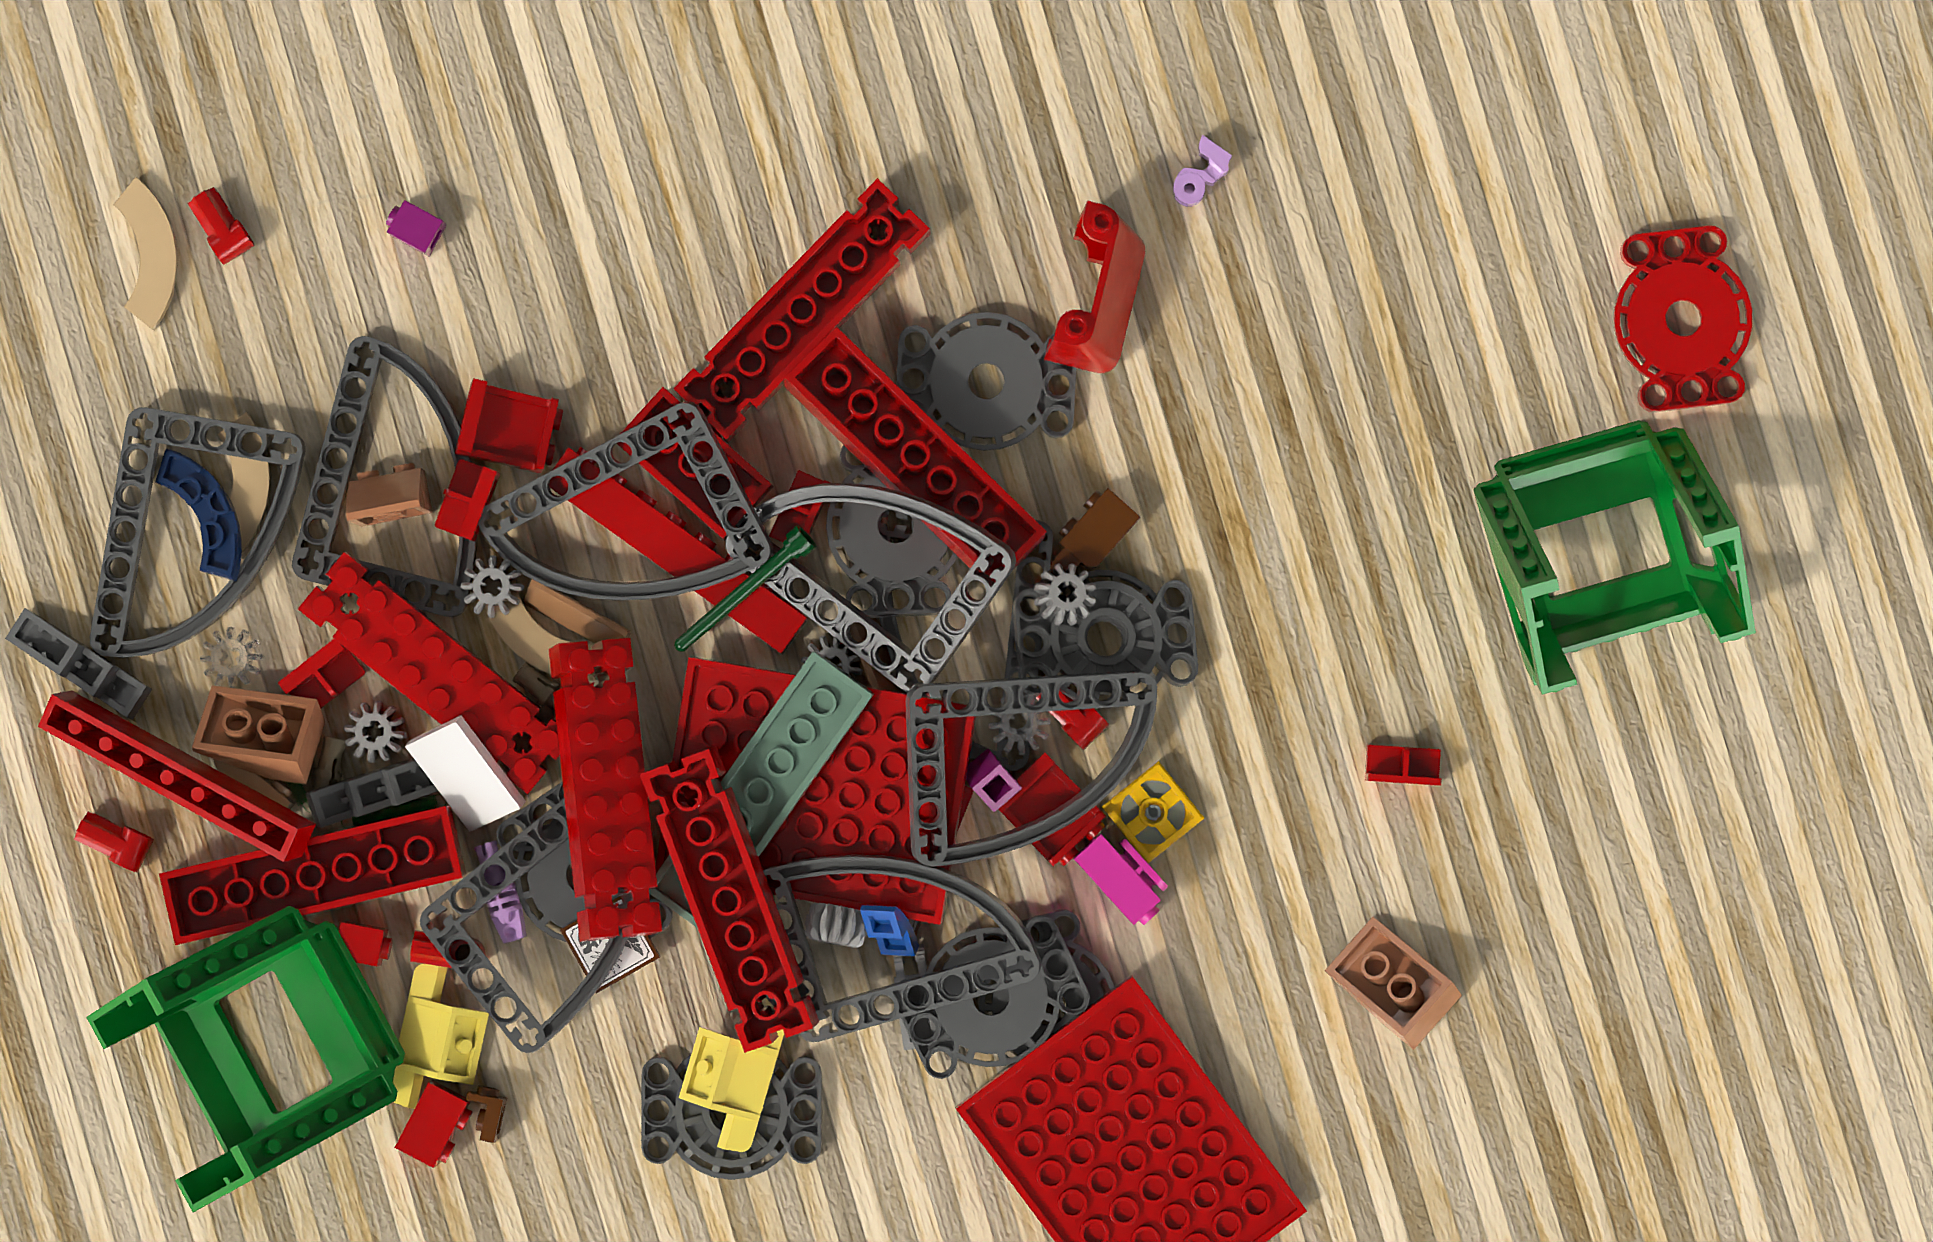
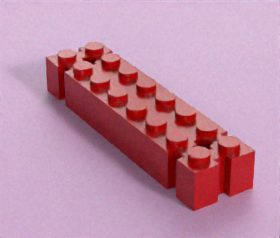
M878 178L857 198L861 209L854 216L846 210L704 356L709 365L700 374L693 368L673 388L685 402H693L700 408L704 406L710 412L706 417L710 426L728 443L748 423L743 414L752 405L760 411L784 386L785 376L836 326L840 328L900 266V260L896 256L903 249L911 255L931 234L930 228L910 209L903 215L896 209L899 205V198ZM881 224L886 226L885 234L887 237L880 240V237L877 240L872 239L871 227L878 225V228H880ZM723 381H725L726 385H728L729 381L735 383L732 387L734 395L730 398L725 395L724 399L719 397L721 391L718 386Z
M347 551L343 552L325 574L332 582L325 590L320 586H316L298 607V610L320 628L327 622L334 626L337 631L332 637L439 724L442 725L458 716H462L495 761L498 762L500 760L510 768L506 773L510 781L526 794H529L547 771L541 763L548 754L555 760L560 756L556 720L552 717L547 724L536 716L540 710L537 704L382 579H379L373 585L364 577L369 569ZM346 593L348 597H351L352 593L359 597L356 604L360 608L356 613H354L353 609L349 613L344 611L345 602L342 598ZM519 732L521 736H523L524 732L528 733L531 736L529 743L533 747L528 751L525 748L522 751L515 748L517 741L513 736Z
M631 638L601 640L591 646L592 650H588V641L558 643L548 649L551 678H561L562 687L554 692L553 696L575 898L584 897L585 910L577 912L580 942L604 940L619 936V929L621 928L623 938L662 932L659 902L650 903L649 890L657 887L648 795L640 774L645 772L636 684L635 681L626 682L625 671L634 667ZM592 673L594 677L597 676L599 684L595 687V682L590 683L588 680V676ZM613 895L621 896L622 904H613Z
M715 745L682 758L684 767L678 769L676 761H672L640 774L650 802L659 799L664 812L657 815L656 819L728 1011L734 1009L739 1011L741 1020L734 1027L743 1051L746 1053L773 1043L779 1037L777 1031L783 1029L785 1037L788 1038L813 1029L820 1021L810 994L803 997L799 994L797 986L804 981L733 789L729 787L723 790L718 777L725 774L726 770ZM689 788L691 790L696 789L698 792V797L695 798L697 803L692 798L686 799L684 792L688 791ZM767 996L769 999L774 998L777 1003L773 1007L774 1011L771 1006L764 1007L762 1001Z

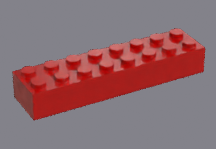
M837 326L785 376L784 387L887 488L936 503L984 528L1010 546L1016 556L1014 569L1044 540L1047 531ZM921 520L969 568L973 566L981 554L980 551L949 532ZM1001 553L995 556L990 555L994 562L990 569L984 572L985 574L990 576L995 569L1001 566L1005 567L1001 562L1004 557Z
M450 806L312 837L309 839L302 857L285 862L263 850H257L159 873L175 945L240 931L288 906L298 909L301 915L304 916L457 880L467 876Z

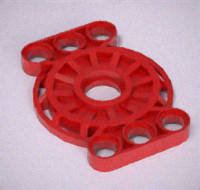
M1716 226L1635 234L1626 239L1620 247L1621 260L1625 265L1635 270L1627 277L1618 292L1614 306V331L1618 345L1626 360L1640 374L1649 379L1641 385L1637 397L1640 406L1648 412H1664L1730 404L1742 397L1745 391V383L1742 376L1731 370V368L1739 361L1748 345L1752 331V307L1748 292L1739 276L1727 264L1717 259L1727 247V238L1722 229ZM1712 233L1718 237L1719 248L1716 252L1707 253L1703 251L1700 246V238L1703 234ZM1676 237L1680 239L1683 244V252L1680 256L1670 257L1665 253L1663 246L1667 238ZM1639 241L1646 246L1647 256L1644 260L1634 261L1628 256L1627 248L1631 242ZM1710 263L1718 267L1715 272L1707 268ZM1724 272L1734 282L1739 293L1734 294L1729 284L1721 277ZM1639 273L1646 275L1642 280L1636 277ZM1631 284L1635 289L1629 297L1627 306H1622L1624 294ZM1739 300H1743L1746 312L1745 323H1740V311L1737 303ZM1687 301L1699 310L1701 316L1700 325L1693 334L1678 336L1668 328L1666 312L1675 302ZM1620 314L1625 315V329L1628 336L1623 338L1620 327ZM1738 332H1744L1740 347L1736 353H1733L1730 349L1736 341ZM1631 344L1635 353L1644 361L1642 365L1632 356L1627 345ZM1723 358L1729 360L1725 366L1719 364ZM1649 367H1652L1658 372L1656 374H1653L1652 372L1648 371ZM1730 377L1734 379L1737 384V391L1734 396L1724 397L1719 393L1717 385L1721 378ZM1694 381L1700 386L1701 395L1697 401H1687L1682 396L1681 388L1685 382ZM1657 385L1664 390L1665 399L1661 405L1653 406L1646 401L1645 391L1649 386Z

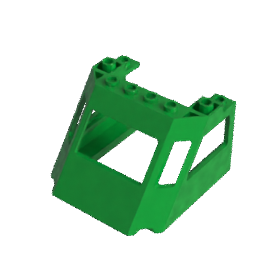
M1637 420L1499 460L1494 465L1496 476L1492 480L1479 483L1473 489L1524 665L1534 686H1538L1542 695L1578 685L1565 653L1577 652L1583 648L1604 642H1612L1617 638L1638 632H1647L1652 628L1673 622H1681L1697 615H1701L1711 635L1716 634L1720 643L1735 641L1756 633L1739 525L1683 428L1673 427L1655 432L1652 431L1648 422ZM1644 498H1652L1669 555L1668 563L1559 595H1548V593L1560 590L1558 578L1534 530ZM1673 499H1678L1704 548H1711L1715 562L1714 566L1697 564L1689 560L1674 509ZM1725 562L1731 572H1736L1739 593L1727 573ZM1517 609H1518L1519 614H1520V616H1521V618H1522V621H1520V619H1519V615H1518Z
M291 906L145 978L86 1017L103 1049L127 1039L154 1024L157 1027L225 1152L175 1180L193 1213L396 1101L398 1091L393 1083L395 1068L402 1064L405 1058V1052L335 924L324 921L317 925L303 919L298 909ZM269 971L274 972L333 1079L332 1083L283 1111L276 1109L219 1004L223 997Z

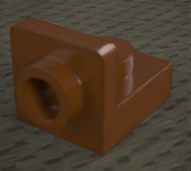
M478 1085L477 1091L471 1090L467 1092L466 1100L487 1104L486 1110L480 1109L476 1130L481 1131L480 1141L495 1143L499 1140L507 1097L499 1096V1089Z

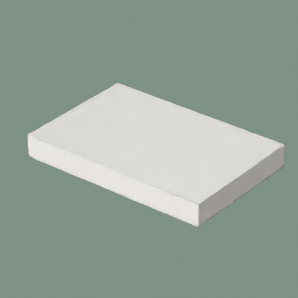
M458 716L411 739L405 746L469 832L520 809L526 802L462 716Z

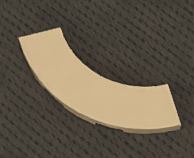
M135 177L113 204L130 224L138 243L140 255L137 283L124 308L149 328L155 330L168 310L175 291L178 249L176 237L174 236L166 211L152 191Z
M245 412L233 422L257 427L248 412ZM222 430L220 433H218V436L224 443L226 439V433L224 430ZM249 432L244 436L242 445L247 452L255 453L261 448L262 440L257 433ZM229 455L233 474L230 500L240 525L243 553L256 536L266 508H268L271 491L269 462Z
M487 578L484 581L487 586H483L484 594L490 592L493 596H497L501 592L498 587L502 588L501 580L494 581L492 578ZM517 578L512 580L511 584H517ZM511 590L510 595L517 597L520 603L515 605L507 599L504 603L509 608L510 613L504 615L499 605H496L495 618L489 619L502 640L519 657L539 670L551 674L548 649L558 643H567L569 641L562 640L544 630L527 611L519 591ZM487 604L485 605L486 612H488ZM588 644V650H592L591 646L594 644ZM593 673L588 676L589 681H596Z

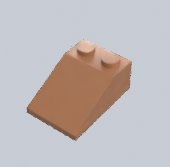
M409 463L394 466V473L379 476L378 470L357 474L358 480L348 483L347 521L364 527L433 513L425 470L422 468L415 469V464Z
M212 685L192 750L193 752L271 780L306 784L325 725V719L317 699Z
M1375 917L1368 921L1325 970L1332 979L1413 1050L1462 996L1451 980Z

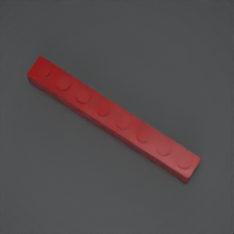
M568 447L553 470L587 451L580 447L575 452ZM586 459L581 465V472L584 477L592 480L596 479L600 474V469L594 466L596 461L593 459ZM619 474L568 500L674 577L702 571L733 560L729 554L724 559L714 552L713 549L717 544L702 533L698 532L693 537L683 528L687 523L671 511L664 516L654 509L657 501L639 489L635 495L626 489L624 485L628 480ZM562 476L551 478L549 487L559 495L564 496L568 491L566 479ZM743 573L707 588L695 590V592L715 606L749 576ZM763 583L727 615L783 654L808 618L802 615L803 612L786 599L783 601L772 593L773 589Z
M72 690L51 694L39 722V728L283 862L302 857L316 826L314 822Z

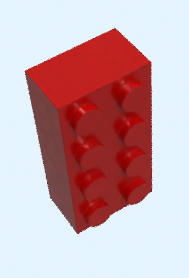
M662 387L620 434L681 402ZM681 409L682 416L671 423L668 422V416L663 418L670 426L673 438L677 437L673 429L683 424L688 425L689 429L692 428L691 420L695 418L692 412L686 413ZM650 425L646 428L644 436L648 444L652 446L660 445L664 440L662 429L656 425ZM715 434L751 504L756 508L774 486ZM699 441L694 447V455L698 460L707 462L713 456V448L708 442ZM625 442L616 443L632 457V450ZM678 442L639 462L647 472L726 541L727 534ZM724 474L714 475L711 480L712 489L718 494H726L729 491L731 485L729 478ZM732 507L728 513L730 523L736 526L747 515V512L742 507Z

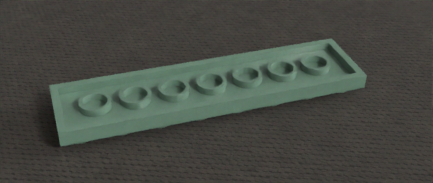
M813 651L720 782L723 790L732 787L758 858L875 694L817 651ZM669 854L656 873L657 887L650 889L649 893L697 927Z

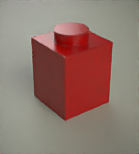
M349 921L341 922L339 933L356 963L377 967L382 965L383 959L388 960L390 957L393 939L387 938L389 929Z

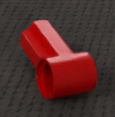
M212 187L204 190L187 203L208 235L206 239L223 265L255 246L241 222L233 217L216 188Z
M1059 690V698L1062 702L1068 703L1073 700ZM1041 695L1036 697L1038 701L1040 700ZM1094 708L1048 711L1062 724L1061 728L1082 750H1085L1109 726V723Z
M90 811L81 820L74 840L109 856L108 859L113 863L136 873L139 872L154 841L153 838L128 826L123 828Z
M415 930L410 951V962L452 968L423 931ZM472 938L486 956L483 944L478 939ZM465 940L454 941L449 948L451 958L460 961L458 951L462 945L468 944V942Z

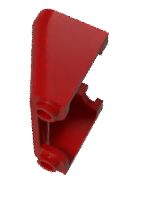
M1087 200L1078 219L1073 239L1081 241L1085 245L1088 252L1087 261L1102 265L1091 313L1075 309L1066 311L1057 323L1053 338L1048 341L1044 360L1104 374L1116 367L1121 356L1145 257V245L1143 240L1111 207Z

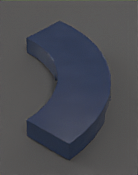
M166 448L155 483L173 490L195 512L201 525L200 530L203 544L199 570L203 573L237 582L241 565L242 538L237 514L229 496L222 485L207 469L191 458Z

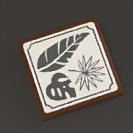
M621 896L613 899V904H622ZM576 920L560 929L584 974L587 976L609 939L580 942L578 922ZM649 935L629 937L619 959L605 981L595 992L596 994L661 957Z

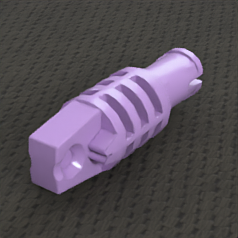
M491 841L474 847L480 865L498 851L497 841ZM491 865L485 870L484 879L489 885L498 886L505 880V870L499 865ZM512 883L487 903L491 919L503 943L520 940L527 936L523 908L516 886Z

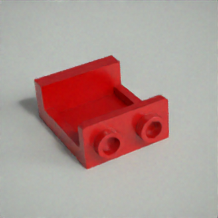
M473 378L470 384L455 454L536 473H541L544 465L551 466L556 446L550 444L552 429L559 431L563 416V409L557 408L559 399L553 397L545 399L487 385L488 381Z
M1044 753L1017 779L1022 789L998 810L1017 828L1058 808L1082 790ZM1095 806L1071 824L1031 844L1053 867L1058 862L1064 867L1079 852L1075 845L1084 837L1091 841L1105 827L1101 820L1106 815Z

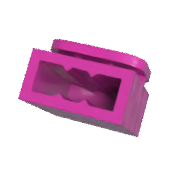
M1098 834L1073 859L1133 925L1138 921L1145 925L1160 911L1156 905L1161 900L1152 891V885H1156L1161 891H1164L1168 885L1125 838L1119 842V845L1124 849L1123 855L1119 854L1102 834Z

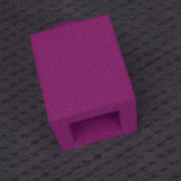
M406 200L403 201L401 207L396 205L392 209L386 221V225L389 226L387 233L391 237L430 257L447 226L443 220Z
M989 748L968 765L966 781L993 812L997 811L1022 789L1012 773Z

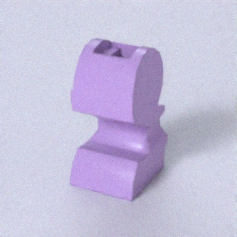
M1204 135L1200 139L1198 150L1199 156L1208 161V167L1204 170L1183 168L1175 178L1173 195L1175 200L1185 207L1197 205L1205 194V184L1214 186L1229 170L1228 163L1232 155Z

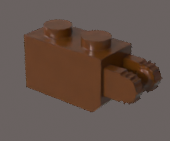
M1109 488L1103 494L1096 490L1083 505L1088 511L1082 518L1077 521L1072 517L1060 530L1059 534L1063 539L1059 542V545L1063 550L1057 555L1055 561H1052L1049 571L1053 574V567L1058 563L1063 567L1065 574L1071 563L1075 564L1076 568L1080 564L1086 569L1096 568L1141 517Z

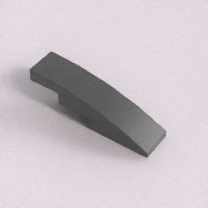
M24 608L5 638L58 675L65 677L129 719H134L152 691V688L26 608Z
M412 758L306 792L305 794L316 828H322L391 805H400L437 792L438 789L416 760Z

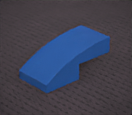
M862 905L860 912L868 938H876L881 955H916L919 949L917 937L909 920L899 908Z

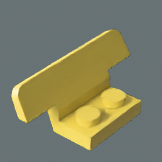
M420 964L414 970L399 1042L405 1052L404 1062L395 1068L393 1083L398 1091L394 1103L407 1108L415 1109L424 1076L445 1081L474 1084L489 1013L440 1003L447 967Z
M699 1027L679 1098L711 1110L727 1113L717 1147L738 1152H745L751 1147L783 1040V1029L777 1031L779 1037L773 1043L744 1053L739 1039Z

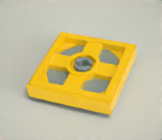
M1159 761L1102 806L1104 811L1147 863L1151 862L1204 819L1203 815Z

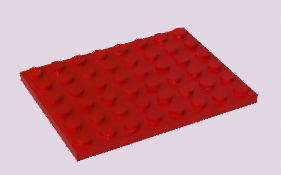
M689 657L672 761H676L678 769L684 767L682 758L716 745L726 770L725 774L718 777L721 782L796 674ZM866 687L875 694L759 856L763 870L771 866L796 860L832 855H885L916 860L912 855L910 836L906 727L907 693ZM922 696L921 699H916L915 705L922 707L923 711H926L927 704L933 703L942 705L940 711L945 710L942 699ZM951 701L952 706L958 710L968 705ZM976 716L943 718L948 845L956 843ZM924 728L916 735V743L919 748L926 749L934 743L935 735L930 728ZM931 765L921 767L917 774L918 782L925 786L933 783L936 778V771ZM689 788L688 791L684 792L686 799L692 798L697 803L695 800L698 797L696 789L691 790ZM926 802L921 805L918 813L921 821L930 822L935 819L938 811L937 806L933 802ZM919 828V833L924 832L927 834L928 842L927 846L921 847V852L925 853L928 858H931V853L937 851L938 846L931 842L930 832L938 833V828L932 830ZM662 832L655 866L656 873L670 854ZM952 864L942 865L939 867L951 871ZM862 873L829 874L790 881L795 899L832 904L860 910L862 905L891 906L899 908L907 919L939 925L943 923L948 891L932 884L904 877ZM767 875L769 888L772 890L773 895H776L775 889L780 886L779 879L772 880L771 876Z
M1132 975L1049 1036L1045 1042L1021 1060L1010 1065L955 1107L1055 1242H1267L1307 1212L1306 1208Z

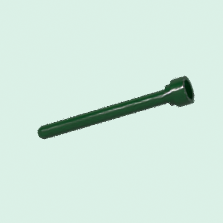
M796 525L786 534L787 539L783 542L784 546L675 640V649L679 652L686 651L793 557L796 559L801 555L806 557L817 547L811 536L801 526Z

